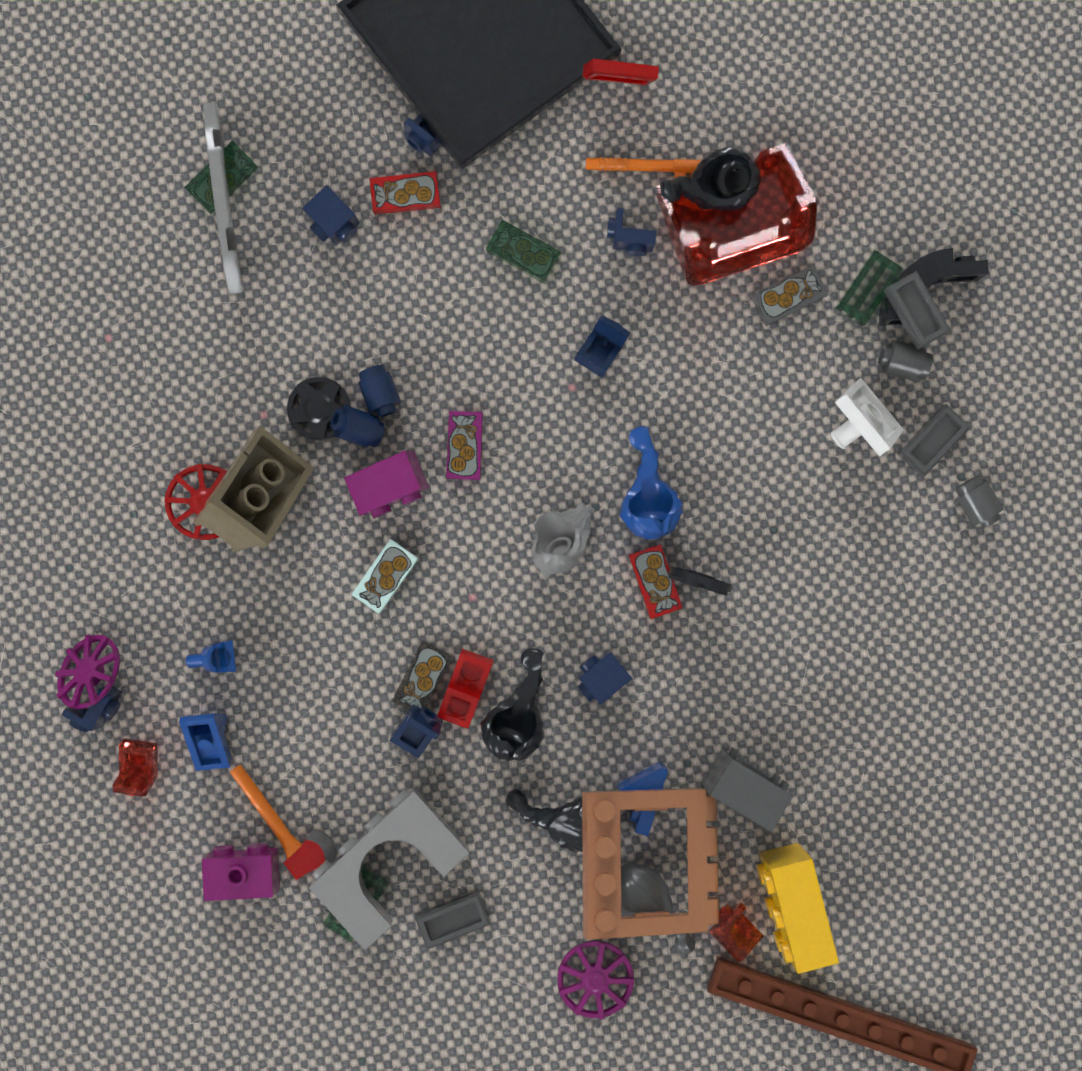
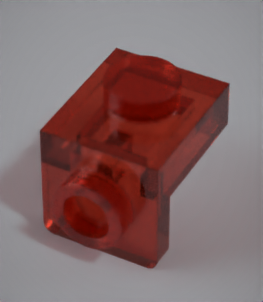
M124 738L119 745V775L112 785L113 792L145 797L158 777V743Z
M742 902L731 907L728 904L724 905L719 910V924H714L709 930L714 938L737 962L743 961L764 936L743 914L746 907Z

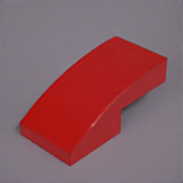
M462 648L437 715L439 719L469 729L494 660Z

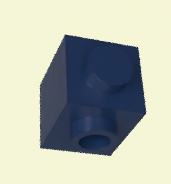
M328 185L321 189L302 208L307 217L313 222L310 229L322 242L329 239L335 246L341 241L343 243L349 241L356 234L357 226L360 224L354 212Z
M607 650L599 658L593 654L579 666L582 672L578 674V678L582 683L577 687L589 702L596 699L601 705L633 678L610 650Z

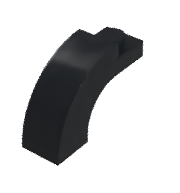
M953 248L934 251L911 264L895 278L891 285L915 271L918 272L927 290L932 285L939 283L975 282L989 274L988 260L976 261L975 256H961L954 259ZM885 294L879 312V326L903 325Z

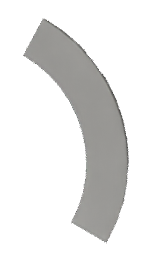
M215 102L203 103L209 168L229 294L241 293V270L225 172L223 136L218 105Z

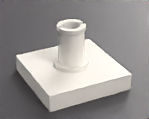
M862 378L853 383L835 402L849 419L831 432L832 439L842 449H845L862 435L880 457L891 449L904 430Z

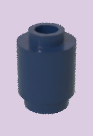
M381 364L358 373L361 380L358 382L369 413H377L378 418H382L397 412L396 406L401 403V399L390 371H386L384 365Z
M349 405L343 406L341 410L337 409L331 419V428L336 438L364 448L378 446L384 435L385 425L379 421L377 416Z

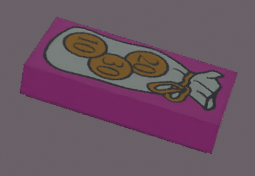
M449 411L446 479L481 481L483 412Z

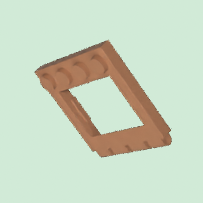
M681 788L582 792L584 938L593 940L708 932V925L719 924V898L708 897V892H718V862L707 861V857L718 856L717 827L706 826V821L717 820V799L706 795V789ZM668 808H687L688 912L634 913L633 916H621L620 810L656 811L668 810Z

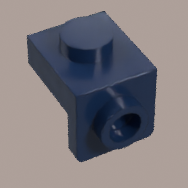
M419 115L414 121L408 118L404 122L405 139L415 151H424L432 157L442 146L439 139L432 133Z
M617 207L615 218L609 217L607 238H613L612 249L626 250V254L631 256H645L647 252L652 253L656 242V231L622 228L624 208Z
M601 315L593 331L577 352L574 361L603 378L624 346L630 332L618 322Z
M112 686L102 700L88 707L87 710L67 707L64 709L62 716L70 720L69 724L77 730L88 732L99 729L118 712L121 705L118 699L123 691ZM105 687L99 688L96 694L99 695Z
M413 704L391 734L390 742L419 758L431 740H436L440 735L442 721L430 709L425 707L419 708Z

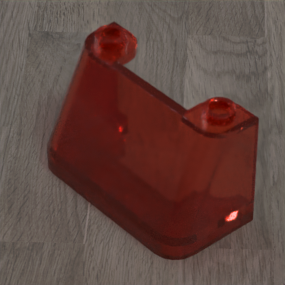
M786 143L764 149L757 156L755 161L760 170L761 183L756 195L741 209L734 211L700 209L682 194L680 200L669 202L661 194V185L656 186L657 199L687 283L695 286L702 285L798 253L806 249L813 242L818 201Z

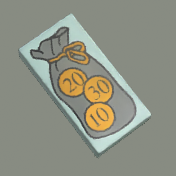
M390 539L351 595L380 614L419 558Z

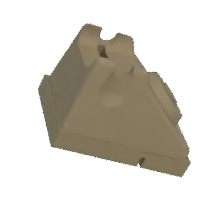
M259 426L253 431L227 473L206 501L204 508L195 518L194 524L196 526H204L222 538L231 546L230 551L232 552L255 546L264 548L269 545L314 467L263 427Z

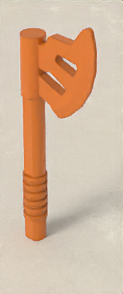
M617 157L586 158V170L675 173L674 179L680 176L685 177L686 173H690L691 176L702 160L623 159ZM682 194L680 200L677 201L686 208L696 211L713 210L700 209Z

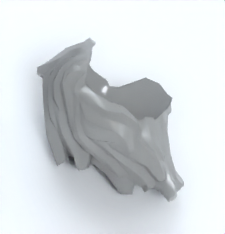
M579 503L576 509L560 513L547 512L536 519L534 522L536 538L531 554L532 561L541 571L544 578H549L551 574L569 571L580 563L579 558L584 555L591 531L589 526L592 521L591 514L595 511L593 507H586L584 503Z

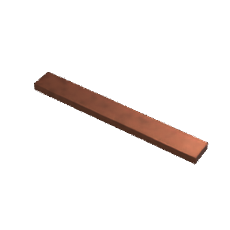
M718 956L706 987L708 993L934 1071H971L978 1051L974 1044Z

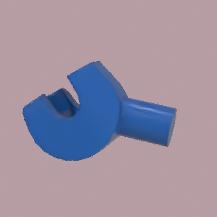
M232 640L208 645L200 654L187 655V667H203L206 671L215 673L236 672Z

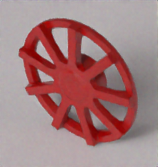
M196 464L176 474L170 482L164 500L165 510L172 525L185 536L197 540L219 538L215 533L200 534L201 525L195 526L194 532H191L180 525V523L192 514L198 515L212 492L227 473L225 469L210 464ZM197 471L199 488L194 489L183 478ZM204 471H212L219 474L210 488L205 486ZM178 483L191 494L189 498L172 497ZM171 504H188L190 509L178 518H175Z

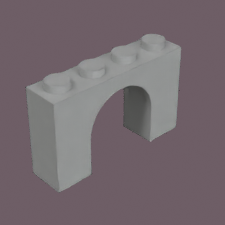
M416 788L412 789L409 793L403 789L389 802L393 807L384 816L378 812L363 826L367 830L366 833L358 840L352 836L337 850L341 856L332 864L326 860L311 874L314 880L309 889L364 951L391 927L393 918L371 895L363 882L362 862L366 854L373 847L391 840L407 842L416 847L443 877L469 854V847Z

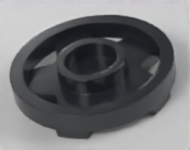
M313 377L303 380L293 389L288 398V419L293 428L308 439L323 441L334 438L333 430L328 433L327 431L335 411L342 409V406L336 403V399L340 392L345 405L351 406L348 394L342 386L329 378ZM313 384H325L320 390H316L311 386ZM299 396L301 404L294 408L295 400ZM308 423L311 433L304 431L298 424Z
M671 566L668 578L727 596L733 587V584L697 571L685 570L675 566Z

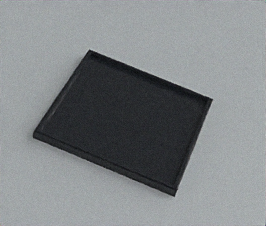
M342 0L336 4L340 15L423 119L432 133L439 139L461 170L586 79L583 77L584 64L592 59L612 61L621 54L622 50L584 0Z

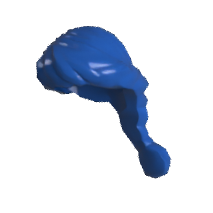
M640 426L630 432L629 441L635 449L641 451V464L637 468V477L633 486L627 491V496L621 503L619 516L635 536L647 540L659 539L662 536L669 535L676 528L680 516L683 514V502L678 498L676 491L671 489L666 482L660 480L657 470L659 467V453L652 444L649 427Z

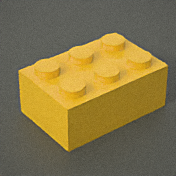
M799 843L759 852L761 864H757L756 869L761 885H765L766 891L770 896L765 898V904L770 919L773 918L778 929L773 931V936L778 951L782 952L785 963L791 962L797 974L839 964L813 859Z

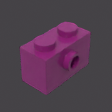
M404 450L344 477L359 516L371 514L373 519L392 512L390 506L402 501L404 506L422 498L420 492L430 488L415 451Z
M266 843L251 844L247 846V849L234 850L232 845L212 848V851L202 859L204 901L274 897L280 889L278 848H268Z

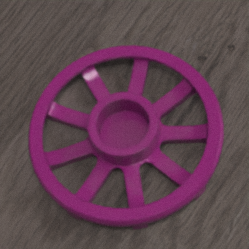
M88 634L73 648L66 650L68 655L64 659L60 671L55 673V677L58 678V693L56 696L66 706L73 709H85L102 700L112 688L119 672L120 654L114 641L103 635L92 636ZM99 642L91 655L92 643ZM109 645L113 652L98 660L103 649ZM84 648L83 659L81 660L77 654ZM73 660L76 664V668L68 669L70 663ZM114 661L112 675L104 674V665ZM68 676H74L73 679H71L65 685V678ZM101 680L108 682L102 692L97 695L94 686ZM76 686L73 698L70 700L67 694ZM86 686L90 701L80 703L83 688Z
M598 940L583 942L573 947L562 959L557 974L558 990L565 1004L576 1015L587 1018H599V1020L605 1019V1017L616 1013L626 1006L634 985L633 969L626 955L613 944ZM598 946L596 963L590 964L583 949ZM605 948L618 955L607 967L602 965ZM575 953L578 954L585 966L583 971L567 965ZM621 963H624L627 977H611L609 975ZM565 972L579 977L581 981L564 987L563 974ZM627 984L623 996L620 997L609 988V985ZM584 989L585 993L577 1005L567 995ZM606 993L616 1004L603 1010L601 994ZM592 994L596 998L597 1011L583 1009Z

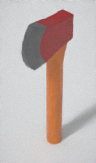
M240 764L230 771L232 777L280 841L287 858L283 863L295 880L317 869L326 860L329 863H333L336 860L335 844L326 833L313 829L302 844L290 833L243 766Z

